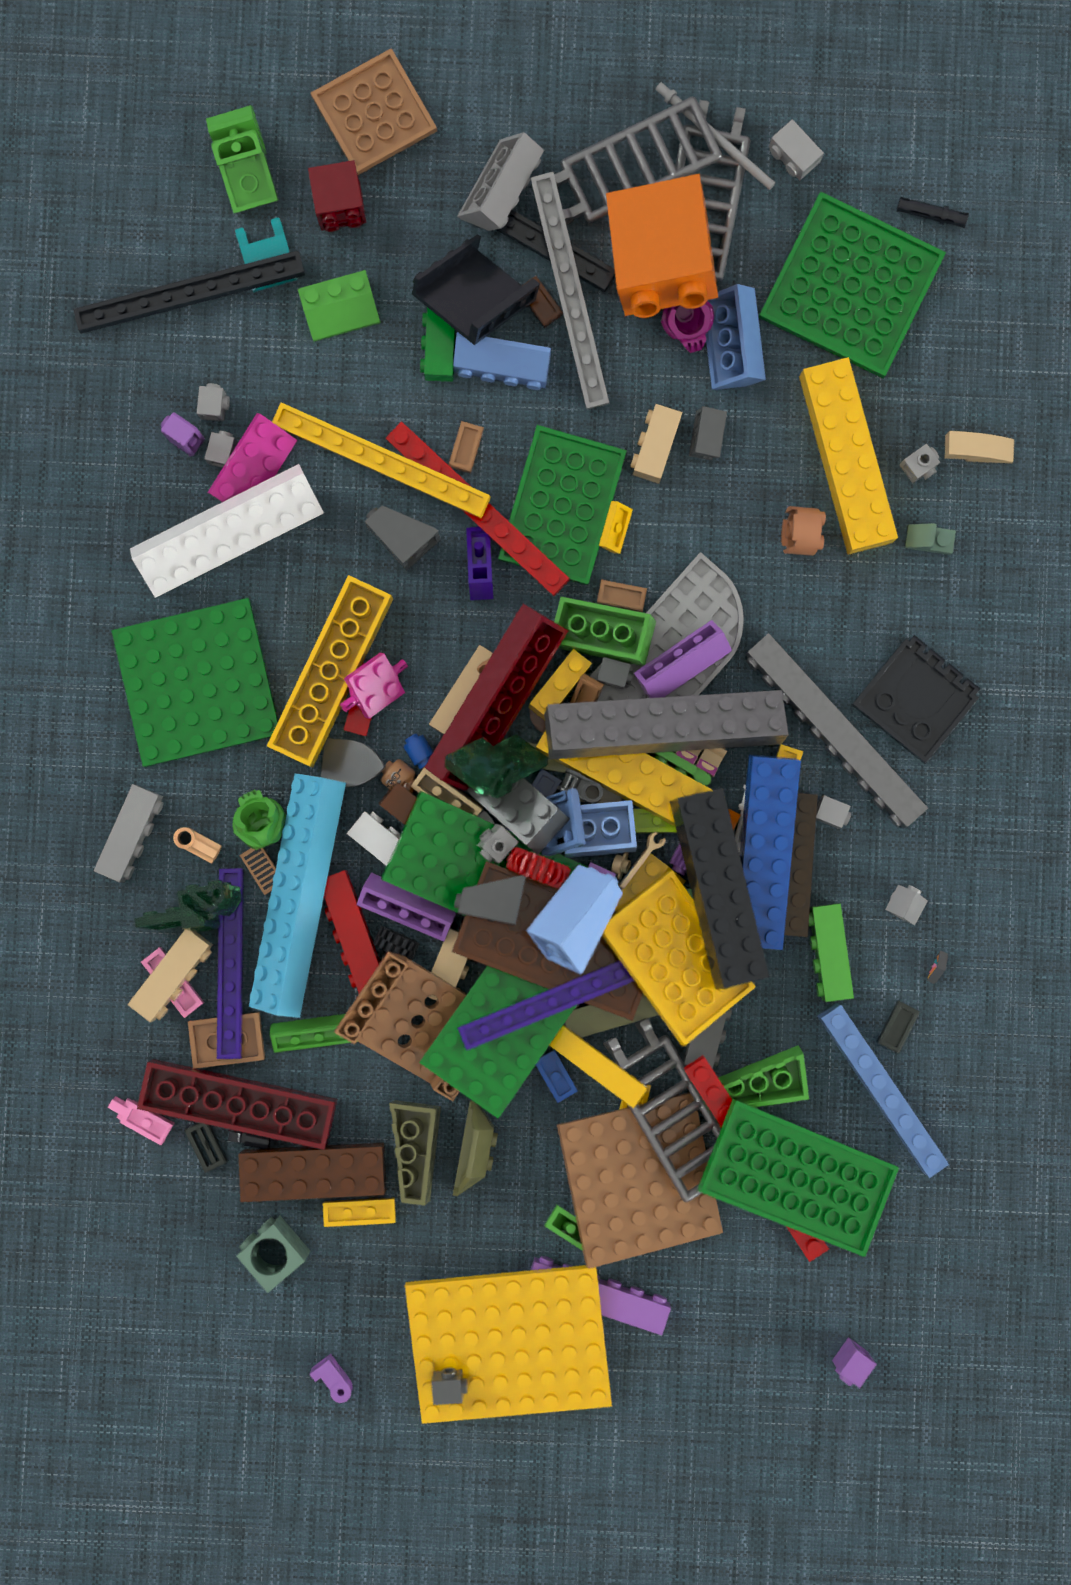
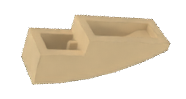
M949 431L945 435L946 459H966V462L1013 463L1014 439L961 431Z

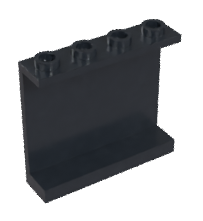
M479 234L470 240L466 239L457 249L450 250L444 258L433 262L425 271L417 273L413 279L414 285L412 290L414 297L473 345H476L536 300L540 283L534 278L522 286L478 251L481 239Z

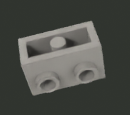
M793 119L771 138L769 144L773 157L777 160L780 159L786 165L788 173L793 177L796 176L799 180L821 162L824 154Z

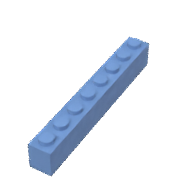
M835 1003L817 1016L921 1171L930 1178L949 1165L843 1007Z

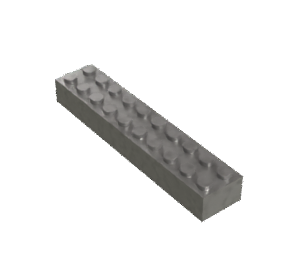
M782 690L548 704L544 713L549 760L782 744L789 735Z

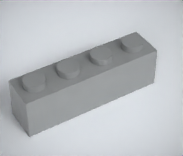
M132 784L95 866V872L117 882H125L126 879L129 880L135 868L132 866L135 858H139L144 849V845H142L145 836L148 837L154 827L152 820L155 814L158 815L163 807V802L161 801L163 796Z

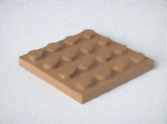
M392 48L311 92L315 104L347 160H355L358 175L437 132L436 125Z

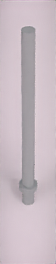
M662 82L656 87V91L665 98L664 101L667 104L675 105L682 101L674 89L670 90ZM690 108L681 112L699 128ZM708 124L717 144L767 189L771 190L775 182Z

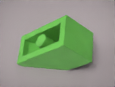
M556 1205L544 1226L582 1250L576 1217Z

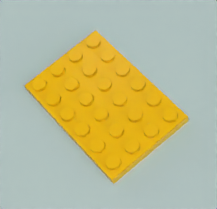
M673 871L666 873L610 918L602 934L681 1046L687 1045L756 987L753 982L725 989H715L694 900Z

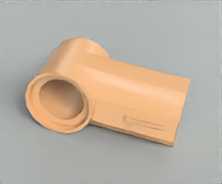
M180 828L174 833V843L179 848L185 849L213 864L222 848V845L197 833L192 828ZM185 831L189 832L192 838L191 842L187 845L180 841V836Z

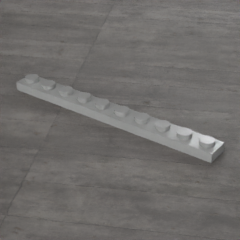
M554 172L531 177L586 408L588 410L609 404L608 395Z

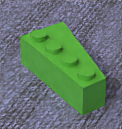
M799 1045L718 1077L732 1100H737L754 1108L809 1099L804 1054Z

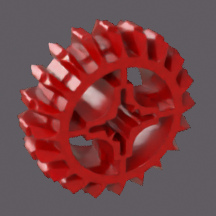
M518 847L513 848L507 858L506 867L508 870L558 889L568 879L571 872L568 866Z

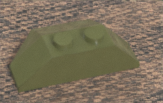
M471 1099L453 1196H458L485 1177L486 1170L491 1171L494 1157L489 1156L491 1147H496L498 1133H494V1125L482 1107Z

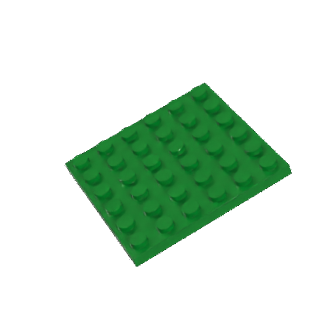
M820 191L758 318L842 359L849 357L850 363L884 379L946 252Z
M249 598L111 630L143 767L258 741L272 736L278 723V718Z

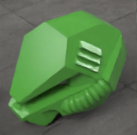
M253 790L239 797L240 807L237 808L233 817V833L248 847L255 850L278 842L282 836L286 819L281 805L272 798L263 797L260 790Z

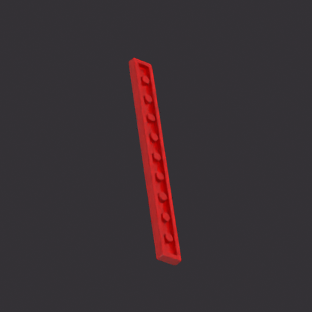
M402 421L386 437V440L405 458L470 486ZM488 503L482 518L463 511L553 597L570 580L566 574L490 503Z
M702 1055L683 1069L722 1128L732 1099ZM787 1227L809 1262L829 1250L823 1240Z

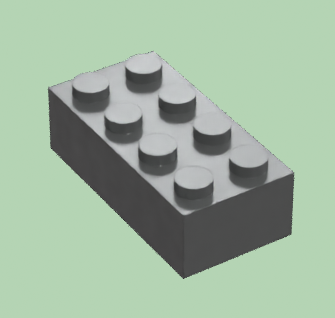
M499 756L492 761L467 790L470 795L536 854H539L569 821V818Z

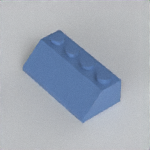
M736 284L718 291L719 298L708 300L714 309V322L711 330L706 333L712 389L745 387L766 380L755 288Z
M457 332L453 364L454 373H458V376L463 378L477 376L486 382L500 380L509 386L523 384L527 385L529 389L540 390V388H546L551 348L485 337L476 345H473Z

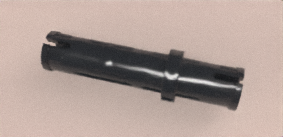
M900 197L896 211L938 221L941 225L946 223L965 228L969 213L949 209V206H935Z

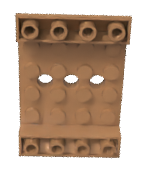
M388 951L334 1030V1033L353 1044L358 1041L429 1082L434 1091L451 1101H454L460 1092L419 1062L467 994L407 957ZM428 996H436L437 1001L434 1005H425L424 1002ZM416 1015L423 1016V1022L419 1025L411 1023L412 1018ZM401 1035H409L410 1041L407 1044L401 1045L398 1043Z

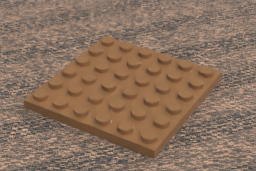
M690 1092L676 1095L647 1113L645 1117L650 1126L654 1127L695 1100ZM629 1107L557 1124L583 1255L588 1269L723 1233L716 1198L702 1193L689 1202L682 1200ZM698 1110L657 1136L663 1148H666L700 1126ZM703 1135L669 1157L675 1169H678L706 1151ZM708 1161L681 1178L688 1191L700 1183Z

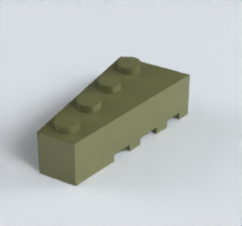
M394 1100L389 1105L393 1121L392 1130L395 1138V1155L398 1163L401 1202L425 1206L430 1202L441 1106Z

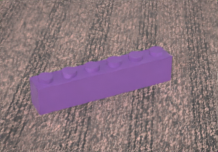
M541 1256L540 1259L534 1257L530 1270L572 1267V1265L564 1263L563 1266L554 1264L553 1259ZM597 1275L602 1316L659 1335L663 1334L671 1310L670 1303L667 1302L666 1297L654 1294L652 1297L644 1294L645 1291L638 1287L631 1286L629 1289L621 1286L622 1283L617 1280L608 1279V1281L599 1279V1275Z

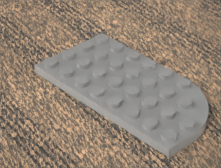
M700 552L647 611V614H651L656 620V625L646 664L711 620L724 632L732 651L665 697L699 695L730 661L741 640L743 609L733 582ZM601 664L590 675L591 678L597 680ZM631 664L629 671H633L630 685L625 684L623 690L604 685L598 701L649 698L634 675V672L643 666Z

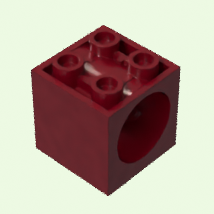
M355 160L308 168L315 213L321 231L334 232L340 227L357 228L367 223Z

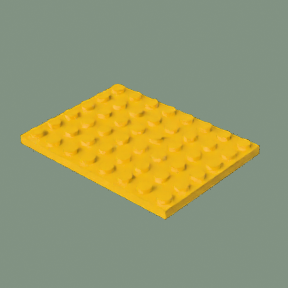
M586 1265L405 1283L422 1424L612 1407L597 1267L588 1269ZM446 1368L462 1370L463 1379L467 1378L468 1394H464L463 1403L433 1405L431 1386L433 1372L442 1371Z

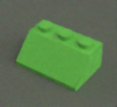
M366 270L298 289L313 342L380 323Z

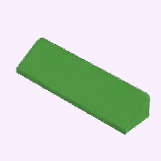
M345 1014L271 1024L270 1037L274 1053L351 1043L334 1033V1030Z

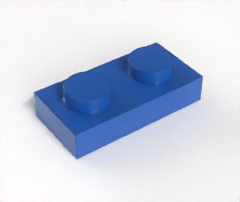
M555 1049L541 1056L536 1066L557 1103L578 1092Z

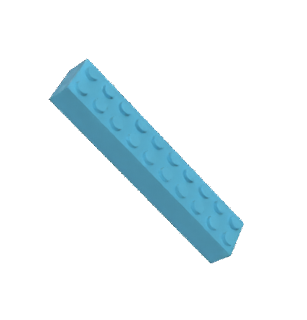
M296 773L294 775L285 825L282 831L280 851L278 852L276 871L273 877L271 896L268 902L262 942L259 947L257 967L254 972L255 977L252 992L250 993L249 1007L277 1016L300 1018L346 786L345 782Z

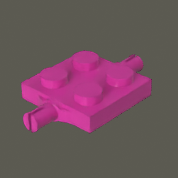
M385 653L377 654L344 678L349 687L351 697L340 703V706L347 712L354 705H357L364 717L370 719L405 693L399 682L398 674L408 668V665L401 659L392 666Z

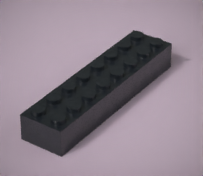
M723 788L684 796L670 801L715 989H725L769 978Z

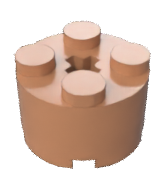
M789 506L785 512L790 513L788 520L783 519L781 543L782 546L787 548L783 552L785 554L814 556L817 550H822L824 546V536L821 535V531L826 520L825 512H820L818 508Z

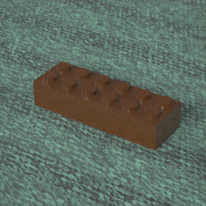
M384 1142L327 1145L325 1150L309 1146L243 1149L238 1154L240 1202L385 1195L387 1190Z

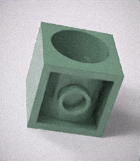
M281 1215L275 1220L273 1217H270L257 1231L259 1234L256 1235L253 1232L239 1246L241 1251L237 1255V1258L267 1293L305 1262L310 1253L309 1248ZM266 1238L280 1241L286 1248L287 1261L280 1265H272L265 1262L259 1255L260 1244L258 1242Z

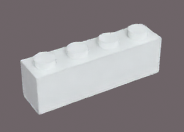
M373 811L371 814L364 812L347 834L387 866L401 834L392 826L389 829L381 824L383 819Z

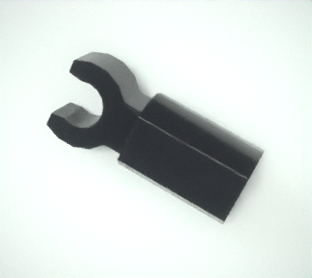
M231 1130L229 1131L228 1141L244 1143V1146L269 1149L271 1138Z

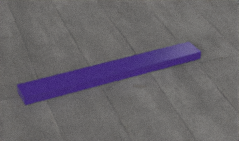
M243 868L219 869L217 1059H242Z
M619 960L457 1027L467 1051L631 983L634 979Z

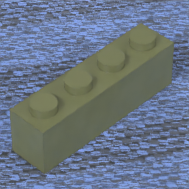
M643 993L633 1021L589 1004L582 1006L578 1004L566 1020L565 1025L579 1037H585L659 1014Z

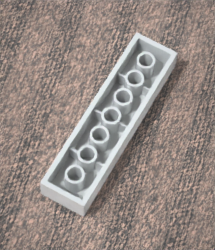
M298 464L130 548L131 557L156 598L324 512Z

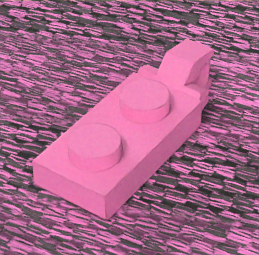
M116 1096L112 1099L108 1108L118 1113L116 1118L121 1120V1124L159 1145L164 1143L174 1122L157 1113L137 1109L138 1102L134 1100L132 1101L127 1098L124 1101Z

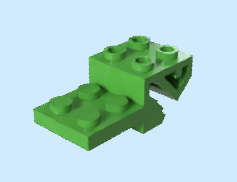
M250 105L206 118L208 132L213 141L211 144L217 166L220 168L233 213L279 201L265 156L267 152L253 106Z

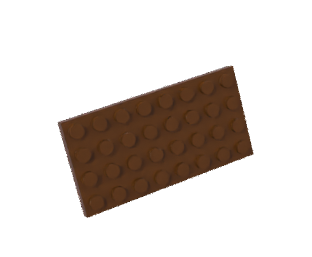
M486 861L477 885L523 875ZM526 876L516 925L465 915L452 952L547 989L554 988L619 961V958L603 936L599 939L582 974L546 959L528 934L527 929L559 889ZM633 981L587 1000L584 1003L633 1021L643 992L637 983Z

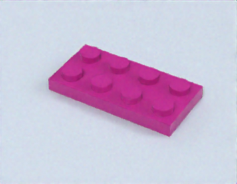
M257 413L207 493L224 502L274 477L294 447L297 439L260 413Z

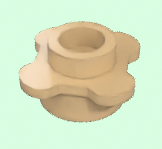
M625 852L623 856L617 854L612 864V872L618 874L617 879L621 880L623 874H627L630 870L631 861L628 860V852Z

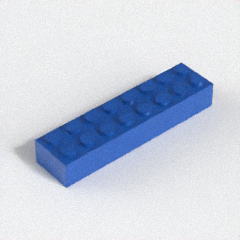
M749 755L740 859L762 948L783 950L801 760L786 757Z

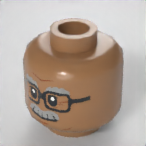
M401 759L396 760L394 763L388 761L382 771L381 782L388 789L396 781L399 784L406 782L411 786L416 780L414 778L415 771Z

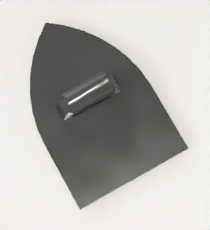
M326 739L321 778L345 782V787H355L371 781L386 767L379 755L363 743L344 739Z

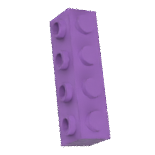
M711 620L634 672V675L649 698H662L723 658L732 649L724 632Z
M371 873L366 880L357 905L441 941H445L457 913L383 881L381 876Z

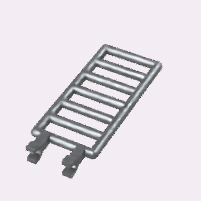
M690 97L563 159L561 161L563 171L554 175L556 185L558 187L569 182L578 202L577 205L563 210L566 225L584 215L589 223L608 215L606 193H609V190L593 155L606 150L623 189L633 188L614 147L615 144L626 139L647 184L689 176L720 161L722 153L697 99ZM689 108L711 152L710 155L699 160L678 116L679 113ZM667 119L670 120L690 163L679 170L676 169L656 125ZM648 129L668 172V175L658 180H655L635 136ZM583 160L605 204L594 211L591 210L572 168V165Z
M700 100L699 105L706 118L709 102ZM736 107L731 133L716 131L730 143L739 144V151L748 158L751 140L748 136L740 135L746 109ZM696 125L683 126L689 140L691 135L703 137L701 130ZM679 144L675 164L677 170L685 166L687 158L681 144ZM694 149L698 160L711 154V152ZM722 155L721 160L715 163L736 167L734 180L700 174L702 184L732 190L729 203L705 198L706 209L727 212L725 226L708 222L710 233L723 235L720 248L712 247L713 257L718 258L715 271L716 281H721L724 278L745 173L744 167L731 156Z
M648 1018L635 1023V1026L648 1045L628 1058L625 1057L616 1038H611L603 1044L613 1057L615 1063L624 1070L664 1047L670 1060L638 1079L645 1086L674 1068L680 1074L682 1081L642 1106L638 1104L635 1108H632L630 1105L628 1106L684 1202H689L702 1193L697 1191L699 1184L688 1191L681 1178L707 1162L714 1146L678 1169H675L669 1157L710 1130L718 1138L721 1126L684 1071L685 1064L670 1038L666 1035L657 1038ZM688 1088L695 1101L654 1127H651L645 1115ZM700 1109L707 1122L666 1148H663L657 1136Z

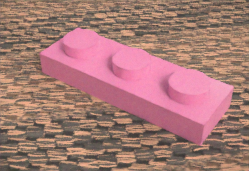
M159 947L141 963L151 975L167 953L162 947ZM185 981L180 987L183 990L180 996L175 1001L170 1000L184 1018L204 1004V1001L188 981Z

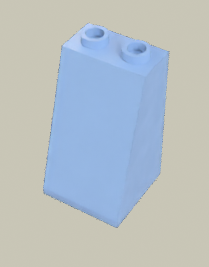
M581 865L576 867L527 929L528 934L546 959L582 974L623 894L617 885L618 881L610 874H601L592 867L586 868Z

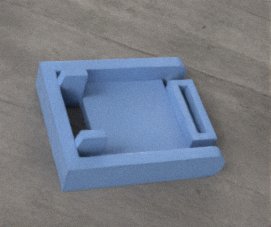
M571 788L568 791L564 790L547 796L546 798L569 818V821L541 851L542 855L552 856L585 845L577 789ZM565 837V840L568 841L557 845V839Z

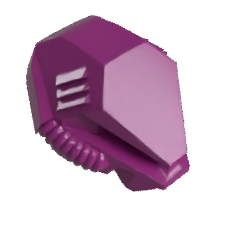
M708 300L703 306L694 309H687L681 305L664 308L661 324L666 334L672 339H678L690 353L700 351L706 342V333L712 328L714 309Z

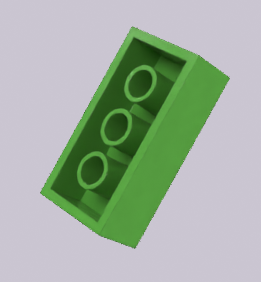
M566 597L560 598L554 621L568 630L558 649L568 651L575 649L578 653L601 658L606 657L639 666H645L656 625V620L651 614Z

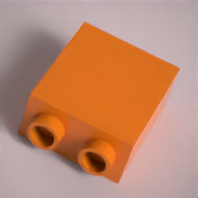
M700 174L606 193L617 291L625 316L634 315L639 318H648L656 315L660 309L679 305L687 309H694L703 306L709 299L719 298L706 203Z

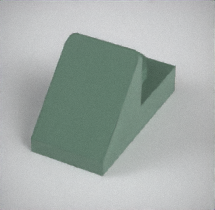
M934 523L909 524L905 548L951 555L953 554L956 530L936 528L937 524Z

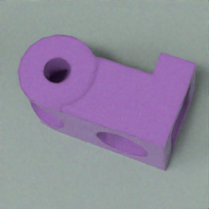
M330 1353L312 1367L310 1376L315 1382L321 1378L330 1389L332 1399L335 1402L344 1403L351 1396L353 1384Z

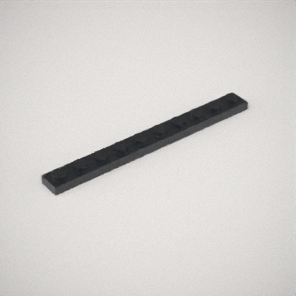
M297 250L74 308L73 310L78 331L82 334L305 276L300 252Z

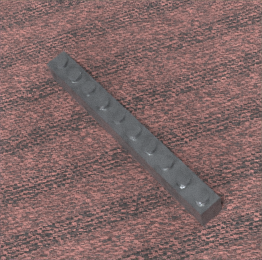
M769 633L745 654L748 658L746 662L754 670L758 669L764 675L762 679L770 688L774 686L777 690H782L784 704H790L795 709L794 715L801 722L806 721L811 727L809 729L811 734L818 740L821 738L827 744L826 750L833 757L838 756L843 762L841 764L843 769L850 775L853 773L859 779L857 784L865 792L869 790L875 797L873 799L874 803L883 810L885 808L889 812V819L897 827L901 826L902 828L908 827L928 809Z

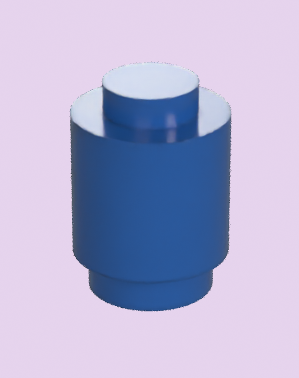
M416 733L405 740L406 745L403 748L414 766H418L421 770L427 764L430 756L433 754V750L424 735L418 736Z

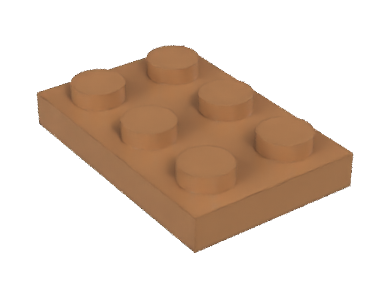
M260 1012L242 1014V1059H217V1017L188 1021L193 1069L265 1060Z

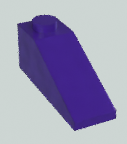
M480 527L466 528L470 601L494 599L490 537Z

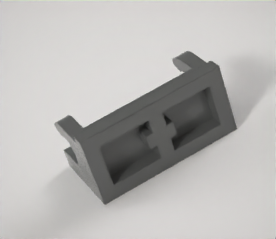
M705 406L696 411L689 457L706 460L720 458L727 411Z

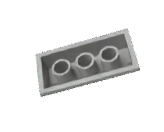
M525 132L500 139L457 217L488 231L503 228L508 222L509 218L507 216L511 209L519 202L521 191L529 184V177L532 171L539 166L541 162L540 157L544 150Z

